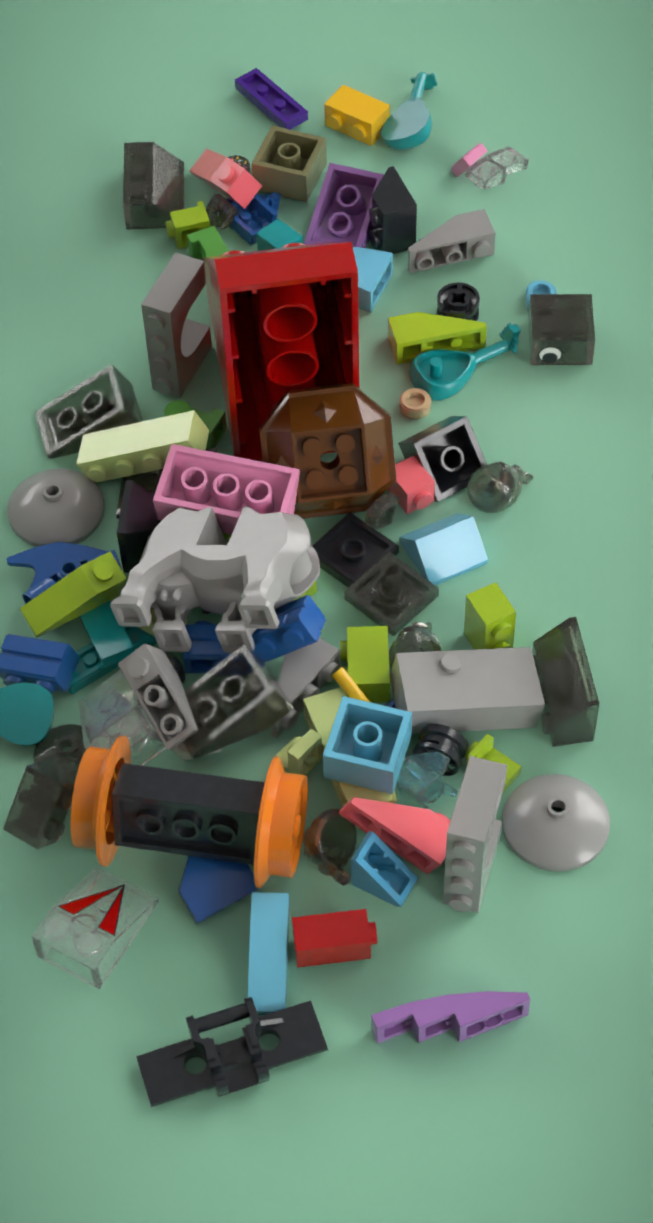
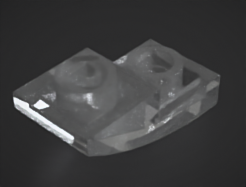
M508 146L496 150L475 162L466 170L464 176L474 181L477 187L490 189L493 186L504 184L507 174L527 169L529 158Z

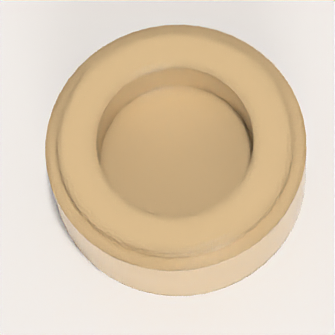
M412 388L402 393L400 397V411L404 416L410 419H421L429 414L431 410V397L425 390Z

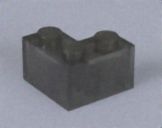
M61 755L26 766L3 830L36 849L56 843L62 837L65 830L63 823L67 812L71 810L74 785L80 764L65 755Z

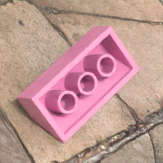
M171 444L153 498L157 519L163 520L178 508L200 511L212 507L222 533L232 535L243 507H250L261 514L284 512L294 515L300 470Z

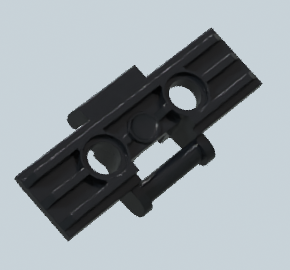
M252 997L244 999L242 1004L195 1019L193 1015L185 1017L191 1039L136 1056L151 1107L213 1087H215L217 1096L220 1097L267 1082L270 1079L268 1069L327 1051L328 1047L311 1001L259 1017ZM246 1018L250 1020V1024L242 1028L243 1036L219 1045L214 1044L213 1037L201 1039L199 1034ZM265 1034H273L279 1038L280 1042L275 1049L267 1051L261 1049L260 1037ZM194 1057L202 1058L207 1063L206 1068L199 1074L188 1073L185 1070V1064L189 1059Z

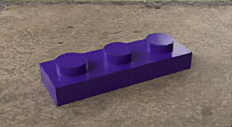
M255 68L234 80L235 89L279 127L291 130L308 120V111L259 69Z

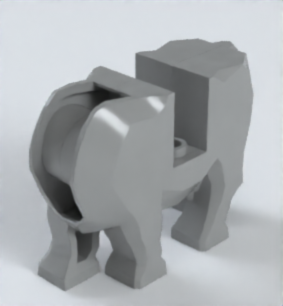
M212 507L200 511L178 508L167 515L154 528L148 537L139 563L130 570L126 586L121 590L120 597L115 598L110 607L119 626L135 627L149 626L152 620L150 608L152 607L157 618L152 631L160 649L164 652H189L192 642L185 625L189 612L193 608L201 607L205 611L216 614L225 613L221 617L222 622L215 629L223 651L226 653H251L255 646L252 634L256 629H277L279 620L275 610L302 596L313 585L320 574V560L316 550L310 544V532L307 525L298 515L284 512L261 514L250 507H243L227 545Z

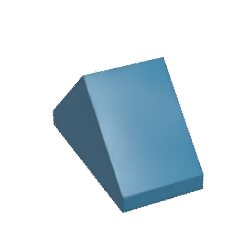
M368 831L351 859V885L396 907L402 906L418 879L373 831Z

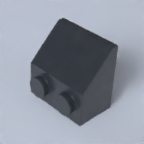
M392 166L388 167L372 194V208L369 209L372 230H369V237L373 247H378L379 251L397 254L407 251L410 246L416 243L417 204L397 170Z
M450 416L398 443L404 458L407 459L414 455L435 480V502H439L491 475L467 416Z

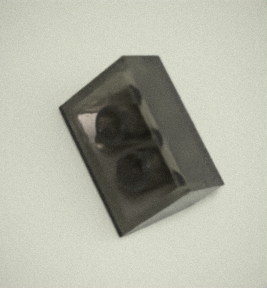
M154 142L124 143L123 209L126 230L166 228L165 221L170 220V212L184 209V162Z
M570 617L535 640L532 648L545 702L544 713L541 714L542 729L544 734H550L553 747L594 741L600 704L577 618Z

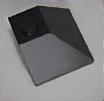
M126 480L117 528L122 568L125 573H129L139 563L148 537L162 521L157 519L153 503L155 494L132 480Z

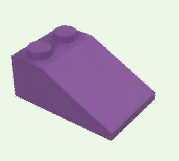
M329 163L304 245L324 242H352L354 247L366 248L370 240L369 230H372V222L369 216V209L372 208V194L384 174Z

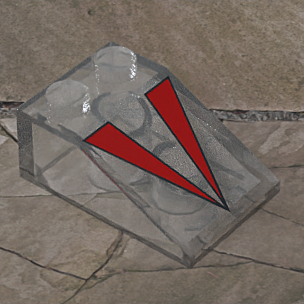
M96 867L50 909L32 935L37 957L100 989L159 902L158 897Z

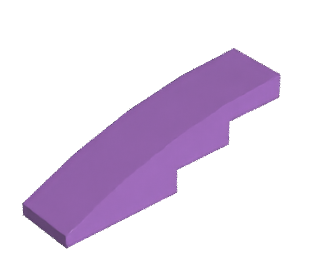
M484 991L449 994L409 1002L372 1014L371 1031L377 1044L411 1030L418 1043L452 1029L458 1041L461 1042L527 1016L529 1013L530 997L527 992Z

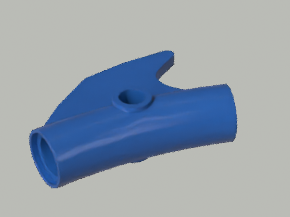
M55 542L9 556L6 560L9 566L28 567L35 571V577L31 586L22 594L26 604L81 565L109 551L85 545ZM115 549L111 550L112 555L121 568Z

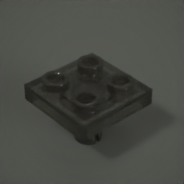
M391 552L386 554L344 591V599L379 626H388V633L392 636H395L439 596V588Z

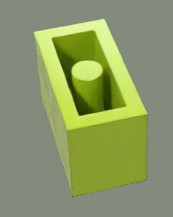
M497 582L467 594L464 635L473 649L513 648L516 611Z
M388 626L347 627V640L340 641L341 661H347L348 669H345V671L370 702H389Z

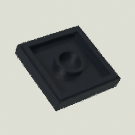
M351 512L313 545L320 560V568L355 593L399 553V546Z

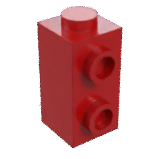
M366 909L292 917L297 968L371 959V945L378 944L375 922H368Z

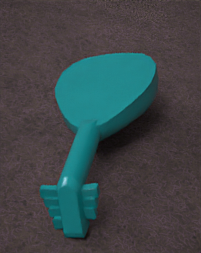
M419 72L416 77H411L410 80L414 85L410 98L404 101L390 115L381 131V136L388 147L396 150L410 149L423 144L428 139L432 128V119L421 97L424 90L433 89L434 86H437L438 83L434 73Z
M508 323L507 327H504V330L499 333L501 341L472 354L441 349L423 352L417 355L410 363L409 377L414 388L425 390L430 395L431 400L449 398L466 385L472 377L477 364L509 350L513 354L517 353L518 337L521 329L517 324L512 325Z
M24 682L0 688V736L11 743L32 746L42 743L51 729L54 717V701L51 692L41 685Z

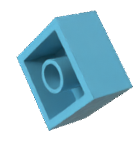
M343 696L323 753V777L393 794L412 735V712Z

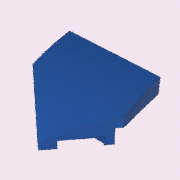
M272 192L271 196L268 194H256L245 209L232 200L227 199L216 203L217 212L215 213L222 220L226 218L224 221L226 223L228 221V225L252 245L257 243V233L277 219L281 193Z
M188 856L178 893L193 920L198 924L260 888L255 887L254 874L248 864Z

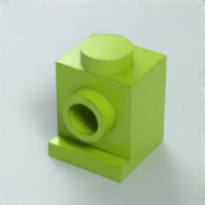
M203 201L197 202L196 207L170 212V220L165 221L168 238H174L177 249L188 247V234L210 227V220Z

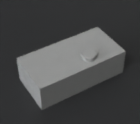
M531 647L396 653L390 673L396 709L412 712V734H421L423 727L428 724L445 725L458 732L536 728L545 706Z

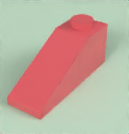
M207 148L189 171L244 209L262 187L245 168L228 157Z
M357 797L352 798L338 813L364 832L373 831L392 851L426 874L440 866L446 857V839L450 820L441 813L433 812L430 809Z

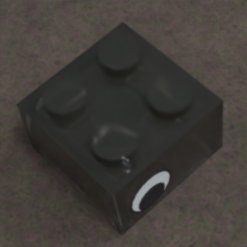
M530 294L528 325L531 365H592L595 347L592 294Z

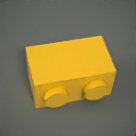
M342 85L324 104L325 126L373 146L381 137L383 125L390 117V105L346 85Z

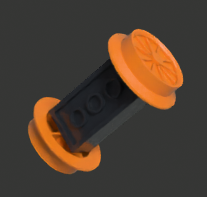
M119 736L110 749L89 746L81 759L71 806L70 829L72 843L76 848L95 850L99 864L105 867L109 866L113 861L118 846L254 865L255 887L261 889L271 875L293 878L295 875L305 829L308 778L306 775L286 773L281 758L278 756L272 759L265 782L131 764L129 740L126 736Z

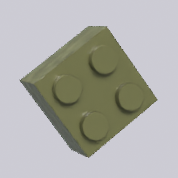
M272 125L251 163L252 176L262 185L259 191L271 194L272 192L281 193L283 197L307 202L327 164L326 138Z

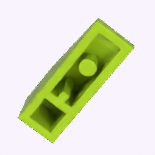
M422 312L388 317V340L397 365L409 363L417 355L430 350L441 349L466 352L486 348L487 326L485 322Z
M111 551L75 569L22 606L20 612L35 637L38 638L120 596L121 590L126 586L127 578Z

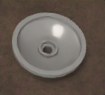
M49 469L31 475L15 488L8 502V519L15 534L30 545L39 547L55 542L77 544L88 538L100 525L104 515V499L99 486L86 477L85 474L70 469Z
M546 774L523 782L510 794L503 810L502 828L510 848L526 863L547 871H570L590 863L603 850L609 836L610 816L602 797L587 783L567 775ZM557 807L563 809L564 811L555 812L552 810V808Z

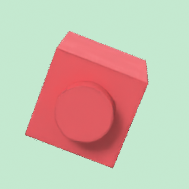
M414 455L395 464L396 481L387 489L406 514L417 509L426 508L434 501L435 480Z

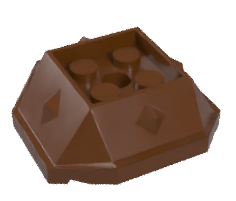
M353 383L287 390L278 405L259 428L262 462L300 470L294 515H298L302 519L366 511L396 481L391 416ZM326 451L337 453L336 458L331 462L320 460L321 455Z

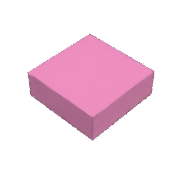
M482 143L476 145L458 160L450 170L458 177L488 150Z

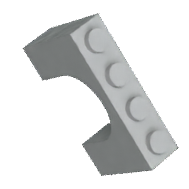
M176 252L142 302L141 307L152 389L164 395L181 398L212 349L210 326L186 319L190 308L206 285L204 261Z
M473 756L469 757L447 830L443 904L449 905L454 910L460 912L473 911L479 913L500 840L501 820H497L495 817L505 786L507 765Z

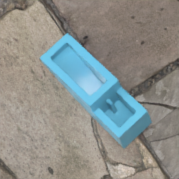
M252 892L248 997H252L258 1015H266L286 1008L290 916L289 893Z

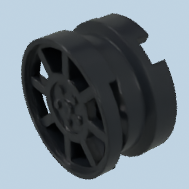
M461 282L445 285L437 295V315L442 314L443 316L471 320L470 318L475 316L472 320L477 321L480 303L478 291L473 286Z
M428 724L424 726L419 736L420 743L416 744L412 751L414 760L418 765L431 773L441 776L455 775L462 763L461 759L464 758L468 750L467 740L458 731L445 725Z

